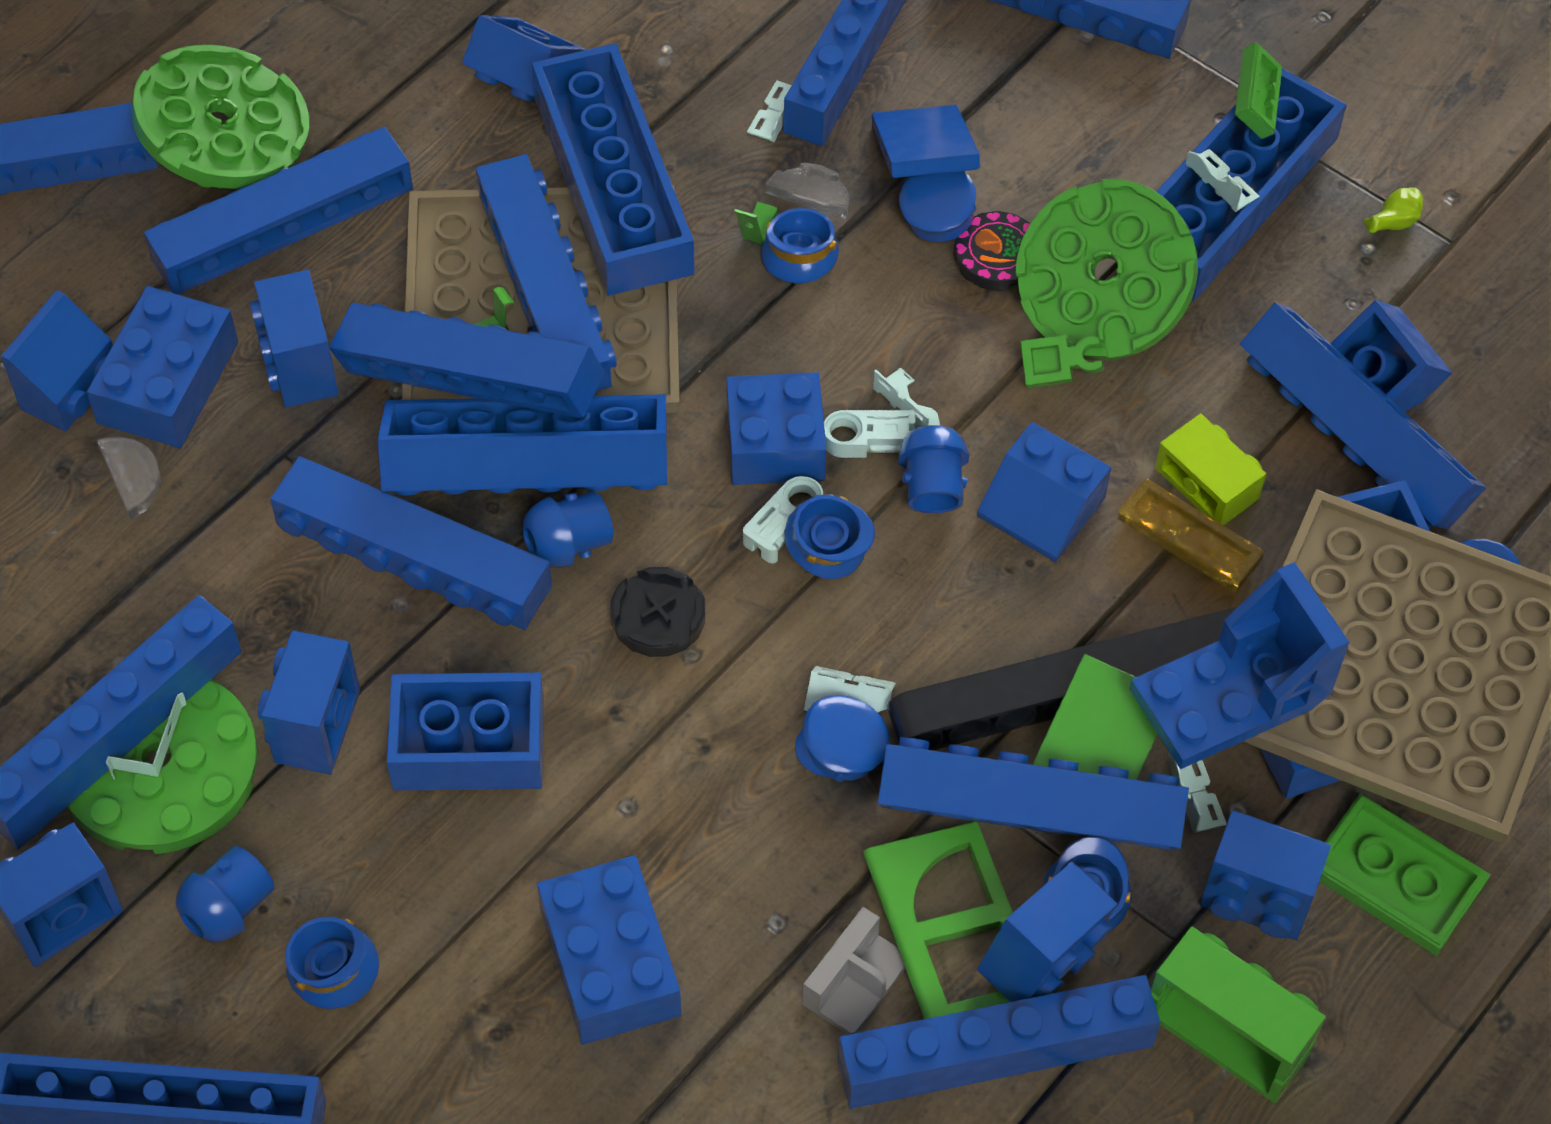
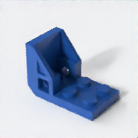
M1293 562L1277 569L1224 620L1219 641L1131 679L1129 690L1181 770L1314 709L1332 693L1349 645V640L1296 563Z

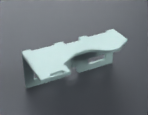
M776 80L764 101L765 105H768L767 110L761 109L758 111L747 133L775 142L777 135L783 127L784 97L792 85ZM778 88L783 89L778 99L773 98ZM760 119H764L765 121L760 130L755 129Z
M1210 149L1201 154L1188 152L1186 165L1192 168L1206 184L1209 183L1215 188V193L1231 205L1235 212L1260 197L1239 176L1232 178L1227 173L1230 171V168ZM1210 157L1219 167L1213 166L1206 158ZM1242 189L1249 194L1248 197L1242 193Z
M899 368L887 378L877 370H874L873 389L888 399L894 409L898 407L900 410L914 412L915 425L918 428L928 425H940L938 413L935 410L917 405L910 398L907 387L915 380L902 368Z
M815 666L811 671L804 710L808 711L811 705L821 698L843 695L856 698L870 705L878 713L887 709V704L891 700L892 690L896 683L867 676L854 677V675L847 672ZM845 679L850 681L853 680L855 682H859V684L853 685L849 683H844Z
M1168 752L1166 761L1172 775L1180 778L1179 786L1189 787L1186 812L1193 833L1227 826L1216 794H1207L1205 786H1208L1211 781L1203 760L1196 762L1201 776L1196 777L1192 765L1180 770ZM1207 805H1213L1218 820H1212Z

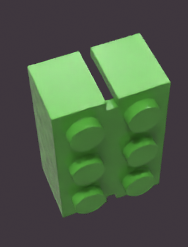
M1193 926L1190 927L1158 969L1151 989L1162 1027L1274 1104L1309 1058L1326 1018L1308 997L1300 993L1289 992L1274 982L1273 977L1266 969L1255 963H1246L1231 953L1227 945L1220 938L1210 933L1203 934Z

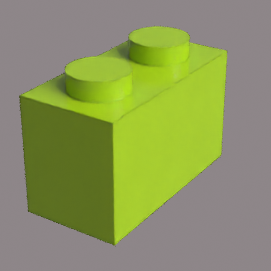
M1201 413L1160 442L1155 469L1219 529L1260 499L1266 477V472L1263 471L1260 463L1253 456L1245 454L1229 439L1223 428L1212 424Z

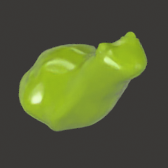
M1414 187L1395 190L1384 201L1380 213L1373 215L1371 218L1364 219L1367 231L1375 233L1381 230H1403L1411 227L1420 219L1423 209L1424 198L1420 190Z

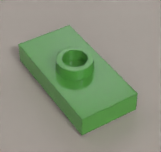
M1255 42L1243 48L1235 115L1263 139L1273 135L1275 132L1282 66Z

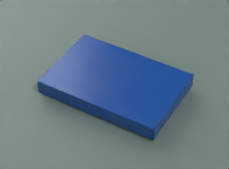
M957 105L872 113V128L892 177L969 171L980 168V153Z

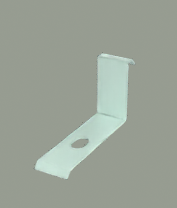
M183 692L176 696L153 764L108 756L106 764L114 780L113 769L158 777L181 709L187 705ZM170 724H172V725H171V730H170L169 735H168V730H169Z

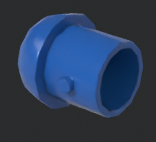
M928 425L916 428L908 433L902 442L898 464L906 470L902 473V482L907 483L908 506L914 511L944 513L953 511L963 505V488L966 487L968 479L967 477H962V466L969 462L970 454L964 439L953 428L941 425Z
M595 491L577 496V493H566V500L558 503L551 497H547L532 506L525 514L523 520V535L529 552L550 561V568H562L573 565L575 555L580 554V558H587L592 555V549L612 543L614 535L612 519L602 497Z
M235 845L202 875L194 872L187 875L177 892L176 908L184 924L195 935L211 943L222 942L245 930L243 919L275 890L274 881L257 858L247 850Z

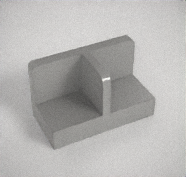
M865 907L861 908L803 984L802 1005L847 1035L859 1032L905 971L898 947L878 935L880 917Z

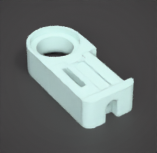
M840 410L833 412L824 421L826 450L833 456L841 458H867V452L900 453V447L904 438L915 429V414L910 410ZM845 426L853 429L856 436L850 441L843 442L834 439L831 432L837 427Z
M798 476L788 480L743 527V545L751 551L759 548L762 559L768 563H776L778 561V551L786 543L784 530L788 516L796 509L789 502V498L799 492L808 493L812 497L823 495V489L816 480L806 476Z

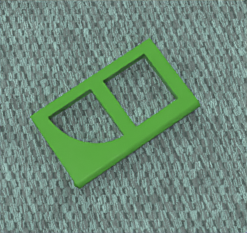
M978 822L963 824L864 850L863 855L923 1018L929 1019L1010 1002L1002 993L997 991L948 1004L926 947L995 928L1000 930L1006 918L1013 913ZM968 849L989 904L917 922L914 911V896L922 878L939 861L956 852Z

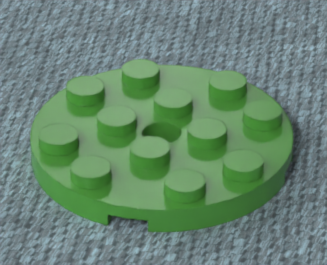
M220 45L186 46L161 55L157 64L148 71L143 70L139 76L131 105V118L136 135L143 147L157 162L173 173L196 182L202 187L238 189L252 185L277 174L285 168L293 167L301 157L309 131V113L302 94L284 73L278 76L270 69L261 65L262 58L254 54ZM222 112L229 119L226 120L225 124H222L221 119L215 118L211 113Z
M1102 179V182L1080 188L1075 186L1056 196L1036 215L1022 239L1016 262V276L1018 277L1021 304L1035 328L1044 337L1066 334L1069 340V347L1076 346L1082 338L1088 336L1098 337L1102 347L1091 348L1086 351L1084 356L1086 359L1114 360L1129 357L1147 350L1167 336L1175 328L1189 307L1198 275V258L1194 239L1189 227L1175 207L1166 198L1147 186L1120 179ZM1104 259L1116 260L1118 264L1117 276H1113L1105 281L1097 280L1095 276L1097 264Z
M211 679L186 701L187 705L181 709L166 752L171 754V759L164 767H161L158 777L113 769L114 780L108 770L68 805L69 812L83 830L103 844L122 851H125V848L153 850L154 854H160L191 847L206 840L225 827L237 815L249 798L253 789L252 781L256 771L257 760L259 761L258 742L251 719L241 702L228 689ZM169 717L122 759L146 763L150 756V751L157 753ZM170 724V727H169V730H168V735H169V732H170V730H171V725H172V724Z

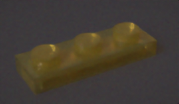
M1147 478L1144 479L1119 509L1118 519L1235 593H1237L1262 562L1265 551Z

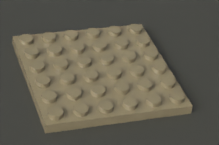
M568 187L547 188V195L544 196L547 204L554 202L561 223V228L557 229L560 237L568 236L573 249L575 261L571 265L574 272L581 270L585 277L588 288V296L585 297L588 306L596 305L602 322V331L599 332L602 341L610 340L616 357L617 366L610 368L612 387L596 391L594 396L666 394L667 413H680L677 279L607 296ZM478 189L409 191L405 312L409 313L412 310H416L430 317L446 320L455 317L474 325L494 316L493 289L502 287L515 303L505 305L506 330L522 334L532 332L480 200ZM402 384V400L474 398Z
M1316 489L1283 567L1293 562L1296 563L1349 640V645L1333 691L1328 697L1311 711L1243 742L1504 844L1510 833L1551 720V577Z

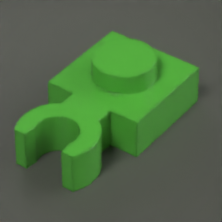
M1066 334L1021 341L1027 388L1032 389L1073 383L1072 369L1080 368L1088 374L1102 372L1104 370L1102 361L1088 362L1084 358L1087 350L1102 347L1100 339L1095 336H1088L1082 338L1076 346L1069 347V340Z

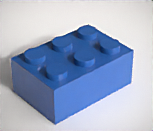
M146 286L87 390L97 424L181 449L238 344L231 310Z
M541 672L391 675L387 767L393 790L542 788L544 694Z
M636 855L537 883L541 913L582 1045L682 1016L680 988Z

